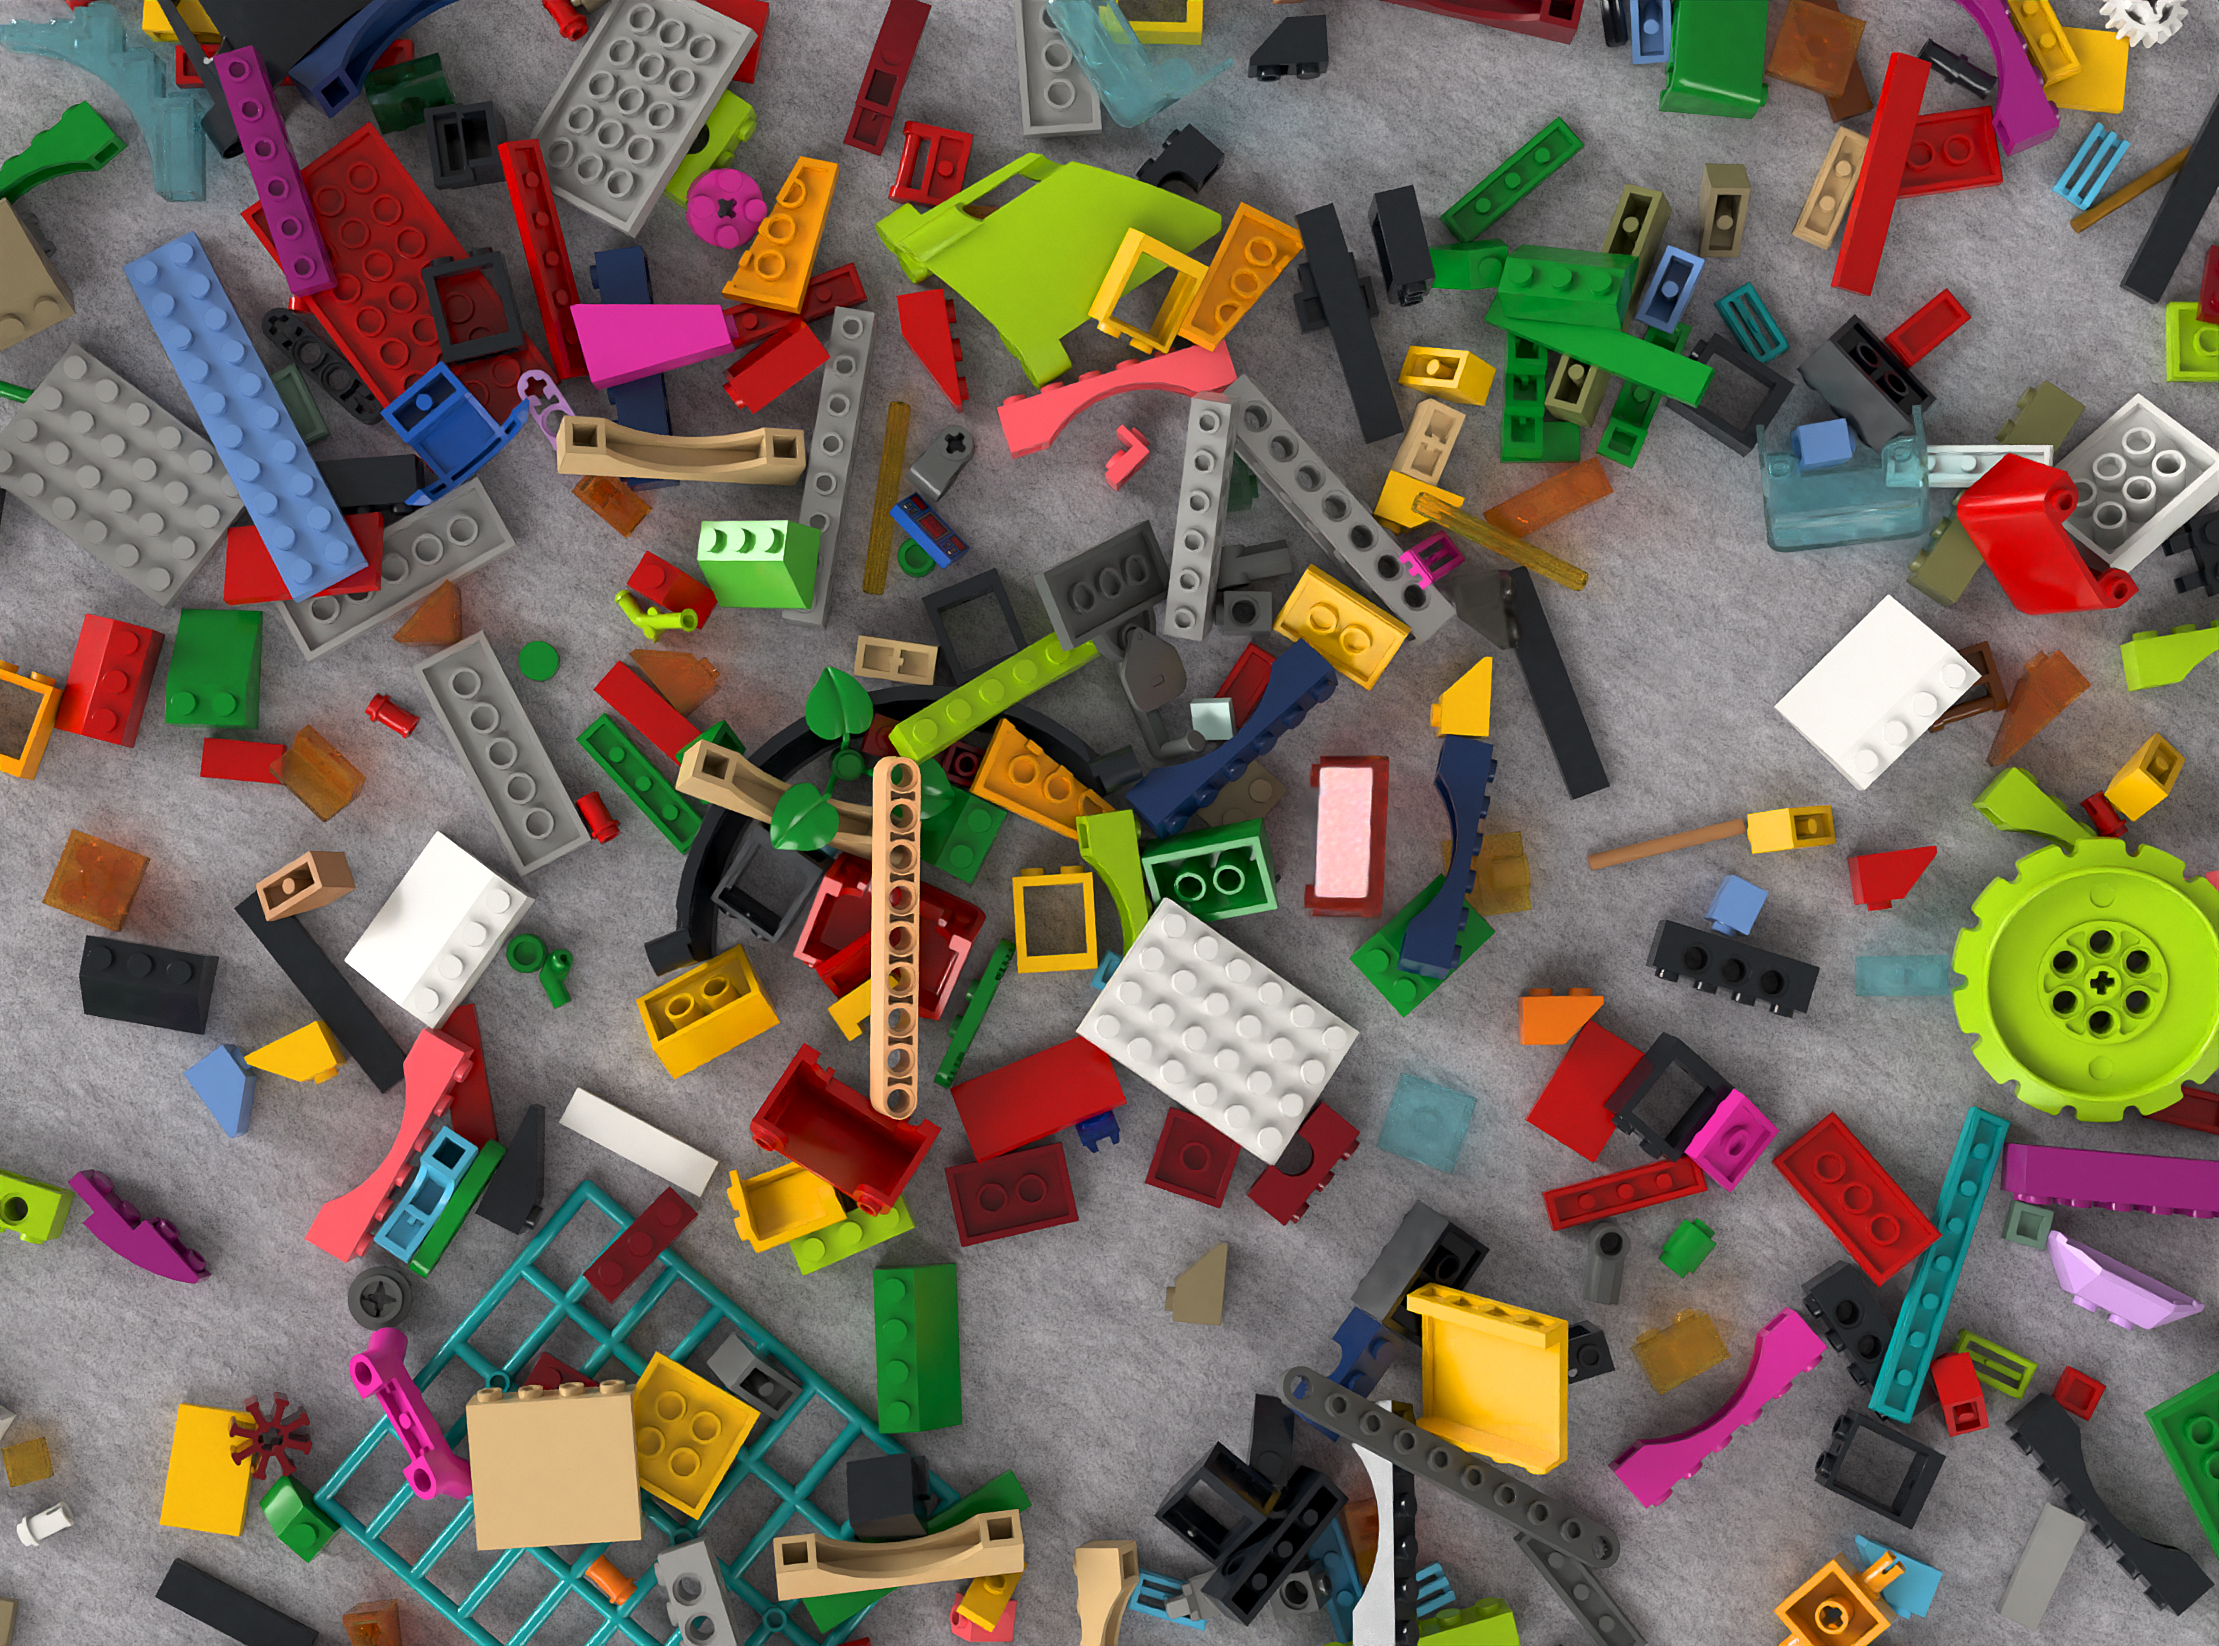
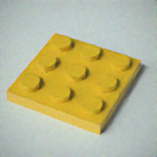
M656 1351L636 1384L637 1391L633 1396L640 1487L694 1519L699 1520L760 1416L761 1411L665 1354Z

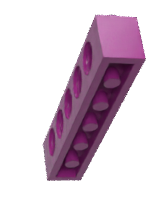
M250 45L213 56L291 293L301 298L337 287L338 283L262 54L254 46Z

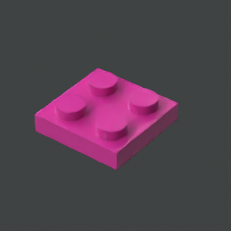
M1733 1089L1728 1097L1718 1105L1716 1112L1703 1129L1694 1136L1685 1153L1720 1187L1731 1193L1779 1130L1744 1094Z

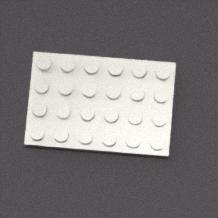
M1163 898L1076 1030L1085 1039L1269 1165L1276 1164L1360 1033L1169 898Z

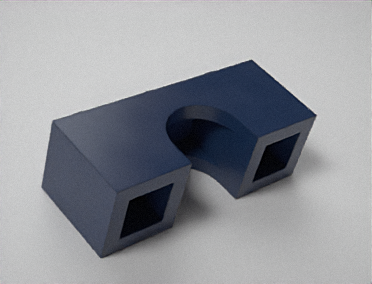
M1355 1306L1332 1338L1342 1348V1359L1337 1369L1326 1378L1367 1399L1406 1343ZM1302 1380L1292 1393L1297 1399H1302L1306 1395L1305 1391L1307 1389L1305 1386L1307 1384L1304 1383L1305 1380ZM1289 1408L1332 1441L1336 1442L1340 1437L1339 1434Z

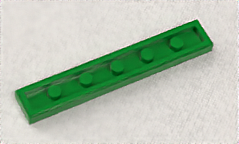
M1498 292L1484 317V321L1488 325L1694 408H1698L1716 373L1710 366L1616 329L1505 317Z
M1010 1468L928 1518V1535L945 1531L977 1514L1019 1509V1513L1032 1506ZM898 1587L801 1599L823 1634Z

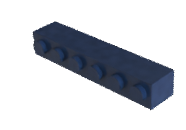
M642 246L594 252L596 265L590 266V275L594 290H600L601 304H654L648 257ZM664 372L607 388L610 405L616 404L618 419L612 420V422L638 431L673 436ZM620 477L621 482H627V486L633 492L680 485V480Z

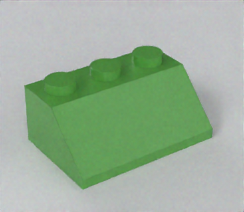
M788 520L702 521L697 562L720 607L812 609L821 530Z

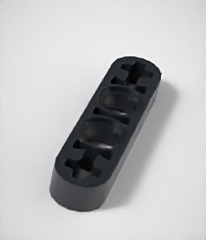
M279 307L271 309L265 314L261 325L264 335L354 418L367 425L377 424L384 419L380 414L384 408L377 398L373 401L376 409L372 414L368 411L360 414L363 406L351 395L357 390L367 400H372L375 397L357 371L289 310ZM290 319L286 325L298 336L294 342L283 333H276L277 328L274 324L277 320L286 322ZM316 343L321 350L320 357L314 363H304L300 356L302 348L306 344ZM344 369L349 373V383L343 389H332L329 384L330 375L335 370Z

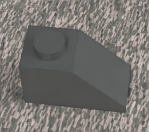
M734 1332L731 1333L706 1362L728 1389L776 1421L803 1391L792 1378L760 1350Z

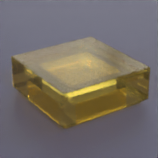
M45 1436L1 1448L10 1488L54 1476Z

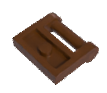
M1988 641L1957 650L1981 675L1971 687L1985 684L1987 695L1949 707L1928 728L1931 734L1944 730V725L1990 710L1997 713L2008 708V700Z

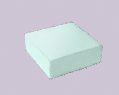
M1194 698L1190 706L1193 728L1200 732L1205 740H1230L1237 734L1232 698Z

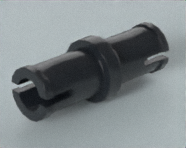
M1930 38L1916 57L1931 62V69L1945 76V82L1950 85L1955 82L1976 94L1982 100L1987 97L1997 81V77L1986 73L1968 62L1969 57L1961 53L1958 56L1935 43Z

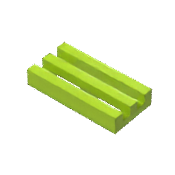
M1961 1328L1958 1333L1960 1337L1957 1343L1954 1342L1951 1350L1959 1354L1969 1352L1972 1360L2018 1381L2015 1389L1975 1370L1979 1381L2022 1400L2038 1364ZM1969 1341L2024 1366L2023 1374L1966 1348Z

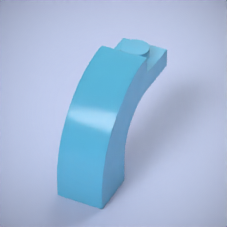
M444 1125L421 1156V1166L414 1182L373 1238L374 1242L408 1264L477 1158L478 1147Z

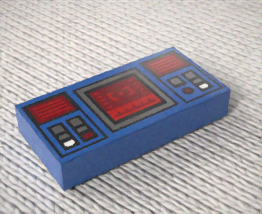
M917 492L895 504L889 512L899 525L942 569L961 559L970 549Z

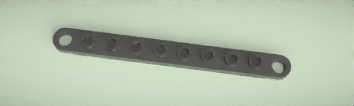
M1304 1366L1288 1368L1277 1379L1278 1387H1276V1391L1279 1393L1277 1396L1279 1399L1281 1398L1282 1403L1287 1405L1288 1408H1292L1305 1415L1310 1420L1557 1551L1588 1565V1567L1595 1569L1609 1568L1618 1560L1620 1543L1616 1534L1609 1528L1312 1369ZM1295 1376L1301 1377L1302 1380H1305L1304 1383L1307 1384L1305 1386L1307 1389L1305 1391L1306 1395L1302 1399H1297L1291 1392V1382ZM1596 1537L1604 1539L1603 1543L1606 1544L1604 1547L1607 1548V1551H1604L1605 1555L1600 1559L1594 1555L1592 1549L1593 1541Z

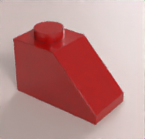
M648 550L627 582V585L635 592L671 613H681L688 608L693 609L698 617L696 628L702 630L718 603L711 589Z
M1936 845L1847 858L1854 905L1867 904L1868 911L1892 908L1891 900L1905 898L1936 856Z
M1948 1352L1931 1361L1929 1365L1949 1437L1989 1428L1984 1396L1969 1352L1961 1354Z

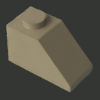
M1705 163L1699 195V257L1739 258L1751 191L1744 164Z
M1227 1241L1215 1243L1175 1277V1287L1167 1286L1165 1310L1172 1311L1173 1321L1221 1326L1228 1253Z

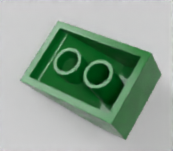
M182 609L166 683V724L183 728L258 729L263 611Z
M1442 872L1362 943L1349 958L1403 1018L1456 971L1455 969H1450L1445 979L1440 980L1396 970L1404 930L1409 921L1424 910L1440 892L1446 879ZM1465 897L1463 907L1469 908L1464 932L1458 931L1455 945L1462 946L1457 969L1496 932Z

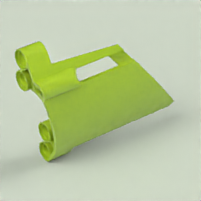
M1029 152L922 215L911 204L906 203L874 225L882 242L891 253L897 256L900 266L914 285L917 286L933 274H936L997 328L999 337L1007 350L1020 361L1021 367L1035 388L1040 390L1072 369L1071 361L1059 339L1092 318L1087 314L1129 227L1186 255L1221 231L1222 215L1182 196L1124 175L1071 161L1066 165L1047 159L1042 154ZM1016 174L1039 182L985 219L973 217L963 210ZM1142 252L1120 298L1168 267V265Z

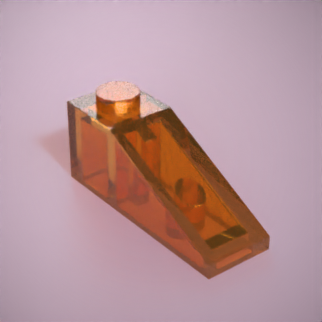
M1596 456L1483 512V515L1500 549L1606 500L1614 491Z
M2060 649L2047 654L2040 651L2024 665L2027 672L2017 680L2008 703V708L2004 713L1986 760L1991 767L2004 764L2091 686L2088 680Z

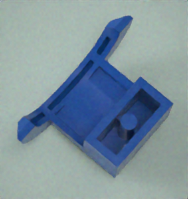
M441 360L380 412L401 438L414 448L440 478L429 486L417 490L404 502L407 505L428 506L452 492L474 475L509 444L525 426L529 416V400L525 398L511 410L512 412L508 419L500 426L451 368Z

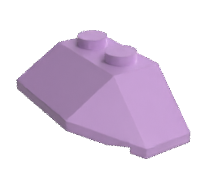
M2049 1231L2046 1245L2062 1290L2074 1295L2073 1304L2092 1313H2095L2097 1308H2100L2111 1314L2108 1319L2109 1322L2128 1331H2131L2133 1326L2149 1330L2202 1312L2205 1306L2204 1303L2061 1232Z

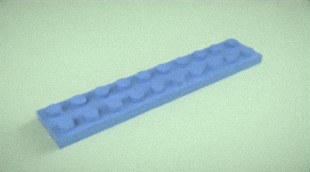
M191 231L123 266L138 299L292 598L299 603L368 567L369 564L195 232Z

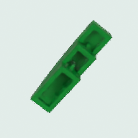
M1506 331L1501 457L1541 459L1543 453L1547 348Z

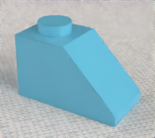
M1857 1534L1855 1543L1866 1569L1881 1558L1887 1550L1891 1551L1897 1558L1885 1570L1888 1571L1899 1561L1902 1562L1906 1569L1904 1574L1898 1576L1880 1592L1881 1597L1888 1602V1605L1897 1615L1909 1619L1911 1613L1925 1618L1943 1572L1929 1563Z

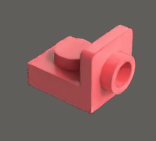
M1123 424L1116 430L1117 438L1129 450L1126 453L1122 449L1119 450L1105 466L1108 469L1105 473L1106 482L1116 492L1150 459V451L1147 449L1150 445L1149 441L1136 428L1133 427L1129 431Z

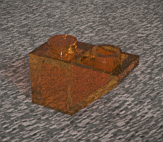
M1376 1496L1345 1504L1342 1508L1362 1585H1367L1378 1551L1379 1516Z

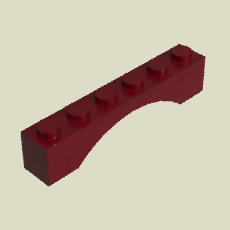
M1379 0L1568 45L1571 44L1577 32L1584 0Z

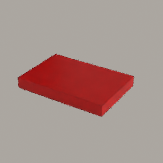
M1991 105L1918 115L1896 200L1998 186L2003 183L1996 132L1991 123L1993 119Z
M1589 1019L1578 1032L1524 1120L1594 1163L1616 1129V1126L1610 1121L1614 1115L1604 1107V1104L1645 1054Z

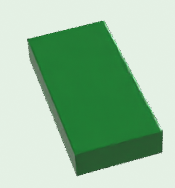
M1501 422L1499 424L1500 464L1579 463L1580 425L1572 422H1543L1541 459L1501 457Z

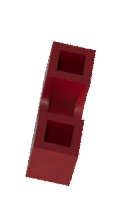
M1323 1101L1318 1102L1296 1131L1311 1147L1312 1158L1308 1167L1300 1173L1287 1174L1280 1171L1273 1164H1268L1245 1193L1283 1226H1286L1290 1220L1294 1224L1300 1220L1310 1206L1305 1202L1315 1189L1318 1192H1322L1335 1175L1331 1168L1340 1158L1347 1161L1360 1144L1356 1140L1360 1131Z
M669 1186L582 1274L583 1278L612 1306L641 1277V1274L697 1220L698 1213Z

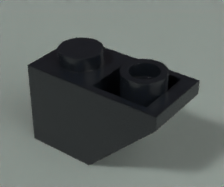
M1326 15L1286 17L1250 57L1248 78L1257 77L1258 81L1273 82L1281 79V76L1296 75L1298 79L1310 80L1326 73L1329 63Z

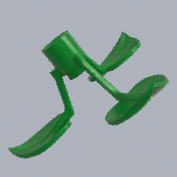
M829 666L823 669L805 704L806 722L816 735L827 740H834L842 735L840 747L833 750L829 756V767L832 773L829 775L828 785L822 796L818 789L808 782L795 784L782 794L775 806L770 824L771 843L776 849L811 851L822 848L830 843L838 831L839 815L836 808L827 803V801L832 796L837 780L840 778L844 781H853L859 778L861 774L873 778L874 770L865 766L861 754L849 747V733H863L871 726L874 711L873 704L863 686L852 676L839 669ZM933 758L918 765L921 774L920 820L939 814L955 798V793L943 768ZM898 764L892 769L891 780L894 785H898L903 778V770ZM896 805L891 813L902 818V809Z

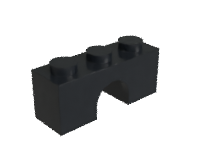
M1189 123L1182 132L1175 129L1163 143L1162 147L1165 149L1156 160L1149 158L1138 170L1136 176L1139 178V181L1161 188L1168 182L1180 181L1198 193L1223 166L1225 154Z

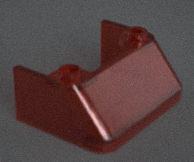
M1319 756L1315 763H1311L1310 787L1317 788L1319 799L1315 876L1313 877V884H1305L1304 908H1311L1308 910V918L1375 921L1381 919L1389 783L1388 756Z

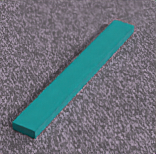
M1976 1106L1969 1107L1931 1219V1223L1943 1236L1919 1255L1868 1406L1871 1410L1906 1424L1911 1422L2011 1121Z

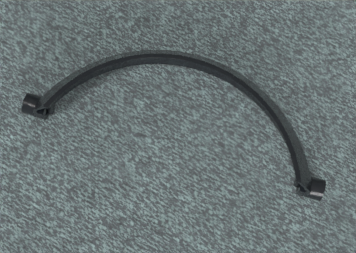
M937 685L898 686L869 691L867 693L873 704V713L902 722L960 687ZM1020 703L1013 704L973 730L993 736L1001 718L1007 719L1015 726L1017 731L1028 740L1031 739L1043 749L1045 754L1059 765H1063L1073 774V777L1088 789H1092L1101 798L1122 789L1124 785L1144 778L1130 744L1100 756L1081 738L1055 720ZM804 716L774 735L747 760L763 772L782 782H786L801 768L824 753L840 746L842 735L834 740L823 739L809 728ZM866 731L859 734L849 733L850 741L863 737ZM712 804L693 839L682 871L675 905L677 909L676 930L644 943L649 962L658 977L678 968H686L717 956L716 934L719 907L710 898L727 873L732 858L754 818L716 804Z

